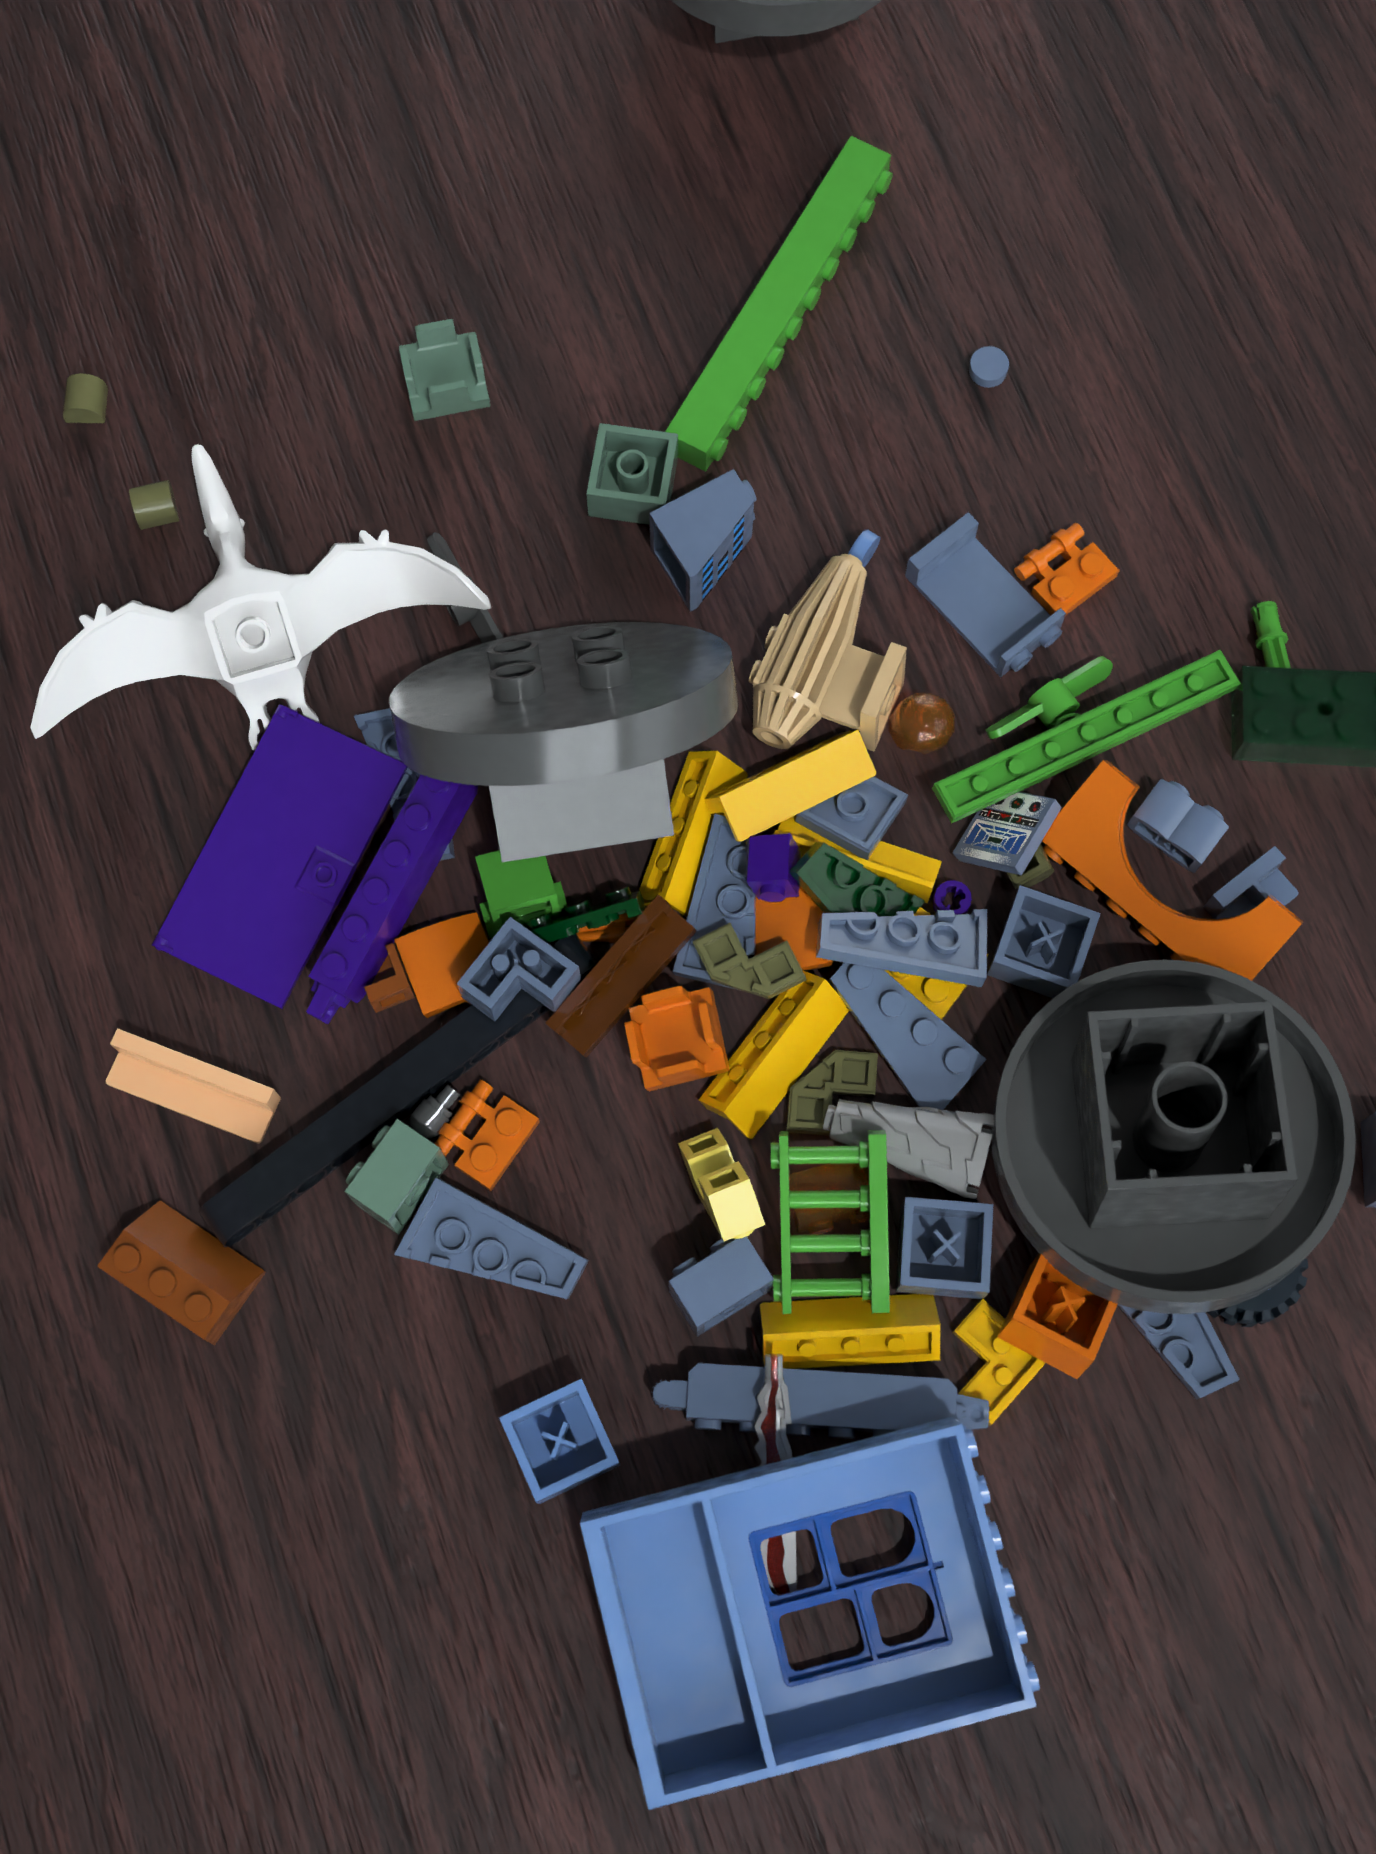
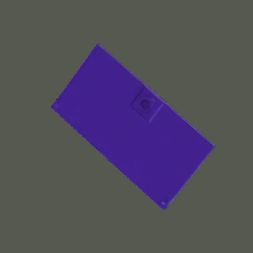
M279 704L160 931L156 935L152 946L158 951L172 955L283 1009L408 767L388 755Z

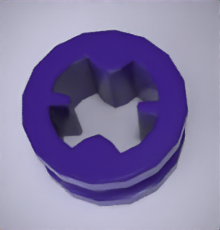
M956 880L940 884L932 901L935 913L937 910H951L950 904L945 907L942 902L945 900L947 893L952 892L954 893V898L959 895L962 899L957 909L954 910L955 915L967 914L972 901L971 892L968 887Z

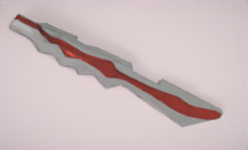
M782 1354L765 1355V1383L756 1396L761 1411L754 1423L759 1438L754 1448L761 1459L760 1466L792 1458V1450L786 1436V1424H792L788 1388L783 1377ZM796 1531L765 1539L761 1543L760 1549L769 1585L779 1595L797 1591Z

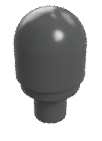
M447 1084L436 1098L432 1095H429L427 1099L424 1098L410 1116V1128L426 1139L436 1137L438 1130L443 1124L450 1121L449 1118L453 1113L449 1108L460 1094Z

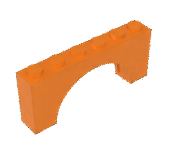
M1103 760L1058 813L1042 840L1046 844L1043 847L1045 853L1060 865L1066 861L1077 870L1074 877L1087 889L1093 892L1097 887L1109 897L1106 904L1118 915L1126 918L1130 914L1142 924L1138 931L1150 942L1158 946L1162 941L1173 950L1174 953L1170 956L1172 960L1197 962L1222 968L1252 981L1304 921L1271 894L1261 904L1248 912L1222 919H1205L1186 915L1170 908L1154 897L1135 874L1129 862L1124 843L1126 813L1133 796L1140 786L1111 762Z

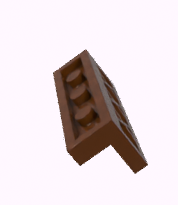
M658 894L547 1020L546 1024L587 1058L697 930L675 912L669 903Z

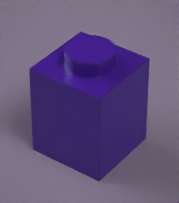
M790 833L750 836L747 883L759 900L781 902L785 898L799 897L800 884L789 871L801 859V850Z

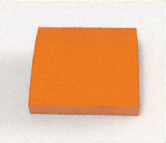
M800 885L799 897L785 898L781 902H767L756 897V955L787 940L802 970L832 966L833 960L816 958L818 922L823 911Z
M477 912L451 918L394 939L421 1011L426 1018L464 1002L471 1005L461 997L456 983L489 943Z

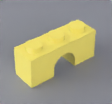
M718 1128L678 1143L692 1185L723 1241L732 1238H744L750 1235L754 1229L765 1225L751 1181L739 1161L734 1162L729 1145Z

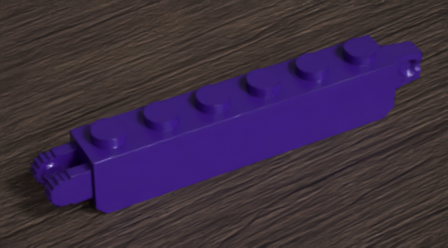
M420 775L308 976L314 980L311 991L315 994L306 1011L307 1014L325 1024H329L340 1006L345 1008L350 1001L358 1003L365 997L366 991L364 987L372 984L388 955L385 945L395 943L394 939L400 934L442 858L445 849L477 794L478 785L446 782Z

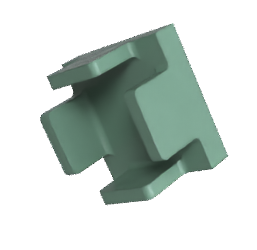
M452 319L415 326L417 342L399 346L414 421L491 407L476 333L456 334Z

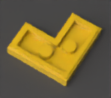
M982 1299L952 1333L985 1362L958 1394L988 1400V1425L991 1426L1045 1365V1362L998 1338L1005 1318Z

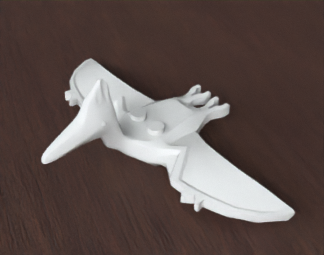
M196 444L192 447V465L199 503L206 526L204 535L209 537L213 551L220 563L214 579L200 590L191 602L174 612L151 607L132 600L113 612L106 604L101 603L97 608L95 619L86 614L81 615L79 620L84 629L58 652L39 688L30 728L34 738L37 739L82 705L115 688L138 681L186 675L214 679L236 696L250 718L248 737L254 751L259 744L257 736L260 732V727L257 720H262L266 731L271 721L266 705L271 700L285 699L290 709L298 712L297 708H301L303 716L320 723L317 714L305 700L304 685L312 652L339 629L377 613L399 607L453 605L486 610L491 609V604L488 596L458 567L420 547L389 542V532L386 529L381 531L377 540L365 530H361L359 542L334 543L325 557L309 574H284L255 567L244 558L245 534L243 527L245 522L239 518L211 457L202 445Z

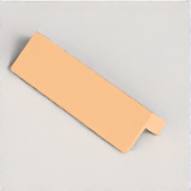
M117 1028L110 1044L119 1053L106 1078L107 1085L255 1143L262 1142L281 1100V1097L273 1088Z

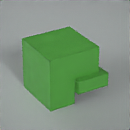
M500 850L475 856L487 902L481 903L480 908L489 939L496 935L509 917H512L527 928L525 921L549 913L551 920L567 915L565 910L567 903L561 881L553 883L546 856L502 862Z

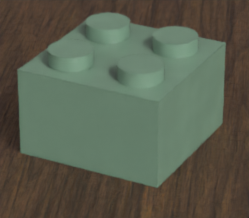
M599 423L586 493L588 516L650 525L649 513L671 502L678 461V434Z
M397 1119L392 1127L386 1125L377 1134L372 1143V1147L375 1150L365 1163L362 1161L358 1162L351 1170L346 1179V1183L349 1186L345 1192L357 1207L399 1235L423 1202L434 1179L440 1178L449 1163L440 1147Z

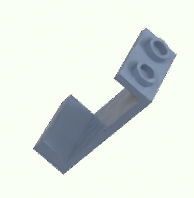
M968 512L908 559L905 577L985 662L1002 677L1011 669L1015 672L1022 669L1033 657L1031 653L1042 645L1044 648H1047L1053 644L1063 632L1060 628L1066 613L1060 608L1050 616L975 538L979 523Z

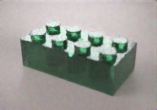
M1256 666L1241 667L1237 674L1241 684L1236 690L1231 692L1232 760L1376 767V673Z

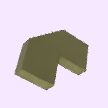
M731 923L692 941L713 982L770 999L807 980L787 940L750 959L747 957Z
M835 1050L810 1073L791 1086L789 1091L787 1131L790 1133L829 1136L830 1131L824 1130L823 1125L829 1104L832 1105V1094L874 1098L878 1053Z

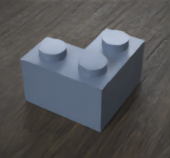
M509 917L456 984L463 999L493 1021H496L521 989L555 1012L579 984L581 976L578 965L512 917Z

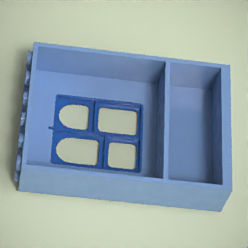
M951 1417L582 1513L580 1526L648 1810L1036 1707L1033 1692L1040 1690V1685L1032 1661L1028 1662L1025 1654L1022 1653L1021 1644L1027 1643V1635L1021 1616L1019 1614L1015 1615L1013 1608L1010 1607L1008 1598L1015 1596V1590L1008 1568L1002 1567L996 1554L997 1550L1003 1549L996 1522H991L985 1512L984 1504L990 1503L991 1500L984 1476H979L977 1471L974 1470L972 1458L978 1457V1449L971 1429L966 1430L965 1425ZM879 1509H894L902 1512L910 1520L914 1529L915 1542L912 1551L903 1561L892 1566L854 1576H845L841 1572L831 1534V1525L835 1521ZM802 1529L809 1530L814 1538L823 1574L822 1581L816 1586L781 1595L774 1594L769 1586L760 1549L761 1543L767 1538ZM911 1583L921 1587L929 1594L933 1603L934 1617L930 1628L924 1635L914 1640L891 1646L884 1644L872 1604V1594L878 1589L896 1584ZM843 1598L850 1599L855 1607L864 1643L863 1651L858 1655L801 1670L792 1669L788 1662L779 1626L781 1616Z

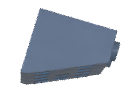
M734 469L649 513L650 549L690 612L695 610L704 601L752 538L756 495L747 480L741 481Z

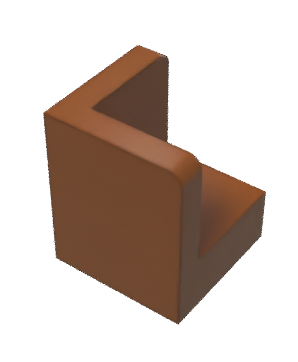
M394 943L385 945L388 955L372 984L364 987L375 1013L415 998Z

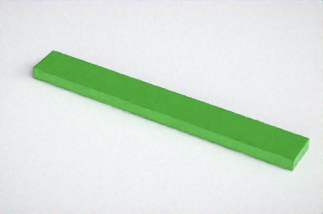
M1218 650L933 784L932 790L952 824L1236 690L1241 683L1221 650Z

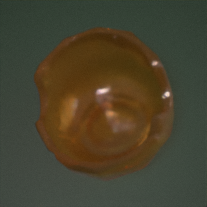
M929 692L909 695L895 707L889 717V733L897 746L902 750L911 749L921 752L923 755L947 745L955 732V714L952 707L947 704L945 699Z

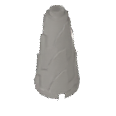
M839 1099L837 1106L829 1104L823 1129L830 1131V1139L847 1146H859V1141H868L867 1130H885L887 1163L912 1176L938 1184L963 1198L976 1201L979 1189L969 1187L968 1184L980 1186L992 1138V1131L982 1127L983 1125L993 1127L994 1115L985 1112H953L931 1107H903L874 1101L869 1104Z

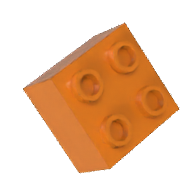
M1038 1254L1028 1267L998 1338L1078 1379L1094 1362L1118 1304L1099 1297L1075 1284L1056 1270L1042 1254Z

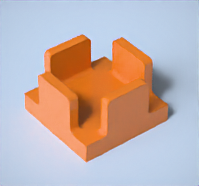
M682 986L642 995V1005L629 1008L631 1021L624 1022L631 1060L633 1064L641 1069L644 1087L647 1091L650 1092L730 1071L714 993L710 987L688 992Z

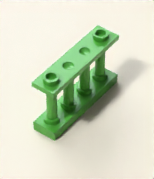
M867 1130L868 1141H859V1146L789 1147L788 1131H780L779 1142H771V1169H780L782 1275H773L774 1301H782L783 1314L792 1313V1297L862 1296V1300H871L872 1313H890L887 1141L885 1130ZM859 1163L860 1168H868V1185H860V1190L790 1191L789 1164ZM860 1208V1212H869V1229H861V1234L790 1235V1209ZM861 1252V1256H870V1274H862V1278L791 1279V1253Z

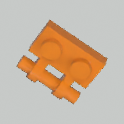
M1074 523L1066 530H1058L1051 536V541L1040 550L1033 549L1024 556V562L1014 569L1016 576L1022 581H1025L1031 575H1034L1040 581L1033 587L1031 595L1050 615L1060 608L1066 615L1115 579L1119 572V569L1094 542L1083 550H1080L1075 545V542L1085 535L1083 528L1078 523ZM1060 554L1067 562L1054 571L1048 565V562Z
M480 1079L471 1092L466 1091L459 1101L462 1105L449 1124L445 1122L438 1130L439 1138L434 1144L441 1148L445 1157L453 1146L462 1151L463 1154L455 1163L456 1169L489 1191H492L540 1120L505 1095L495 1108L486 1104L485 1101L494 1088ZM477 1115L485 1120V1122L471 1140L462 1133L473 1117Z

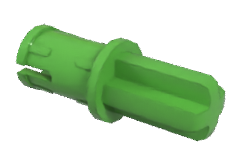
M1264 601L1256 604L1257 607L1253 606L1251 608L1258 637L1255 644L1257 649L1263 652L1269 679L1271 681L1285 680L1291 675V666L1285 646L1288 642V635L1281 628L1277 604L1273 601Z

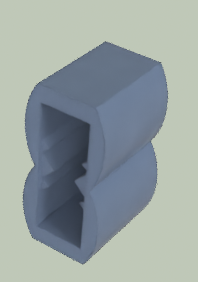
M1160 779L1132 816L1127 826L1143 840L1161 849L1176 863L1195 873L1229 826L1223 821L1224 818L1218 810L1209 805L1201 806L1195 803L1189 797L1190 794L1184 786L1175 781L1167 782Z

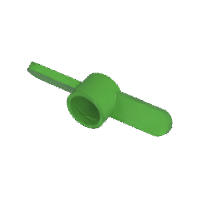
M1100 656L1064 678H1057L1048 682L1030 697L1027 705L987 728L986 733L989 739L1003 736L1035 716H1038L1047 729L1054 728L1060 717L1074 713L1079 708L1080 703L1075 697L1102 682L1110 675L1113 668L1112 662L1106 657Z

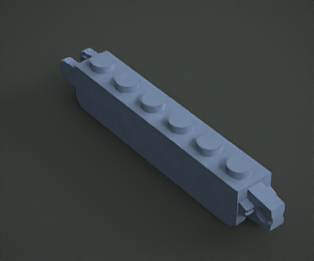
M698 1363L689 1371L688 1381L671 1380L667 1382V1380H660V1383H656V1386L653 1387L652 1398L655 1401V1405H659V1408L663 1407L664 1410L669 1408V1410L686 1411V1420L695 1421V1429L721 1430V1423L739 1424L740 1432L757 1433L754 1423L761 1409L756 1396L765 1383V1367ZM771 1368L772 1387L767 1409L768 1414L761 1424L763 1433H766V1425L775 1426L776 1423L775 1395L778 1386L777 1368ZM783 1368L784 1382L788 1388L792 1424H786V1435L810 1436V1429L817 1428L828 1429V1437L855 1439V1431L873 1432L874 1437L951 1417L965 1425L966 1430L988 1428L989 1401L957 1394L956 1386L946 1378Z

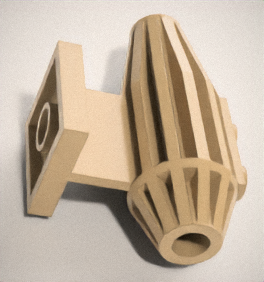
M842 554L841 556L830 558L829 562L789 615L783 614L778 627L772 626L770 628L764 646L768 650L763 661L756 660L752 667L749 683L753 684V734L769 746L779 749L790 748L821 718L859 730L866 749L875 752L904 685L907 647L891 642L886 655L882 656L853 645L867 571L862 566V562L853 555Z

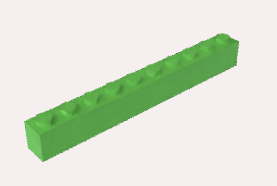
M850 136L665 432L678 434L679 459L706 472L713 460L719 461L722 458L728 445V435L732 429L737 431L741 427L747 414V409L745 408L751 398L754 400L759 398L766 383L764 377L769 369L775 370L780 364L784 355L783 347L788 338L791 340L796 338L803 323L801 317L806 309L811 311L817 304L821 294L820 287L824 280L830 281L835 275L839 265L838 258L843 250L848 252L851 249L857 236L856 229L860 222L866 223L869 220L875 206L874 199L878 193L883 195L888 189L893 177V173L889 171L891 154Z

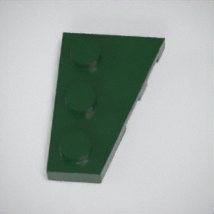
M815 842L789 871L824 913L875 912L877 916H895L897 911H913L915 914L925 902L916 895L909 894L898 888L897 884L890 880L879 877L865 869L859 862L823 842Z
M626 886L606 893L607 901L591 906L589 900L581 901L566 907L567 915L551 920L549 913L529 919L525 923L529 931L546 943L574 935L579 932V928L585 926L588 929H595L608 925L610 922L619 919L620 914L626 912L628 918L643 913L645 903L640 890L630 892L629 887Z

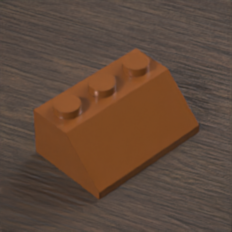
M161 1200L121 1232L97 1265L101 1270L214 1346L266 1273L230 1247H223L217 1238Z

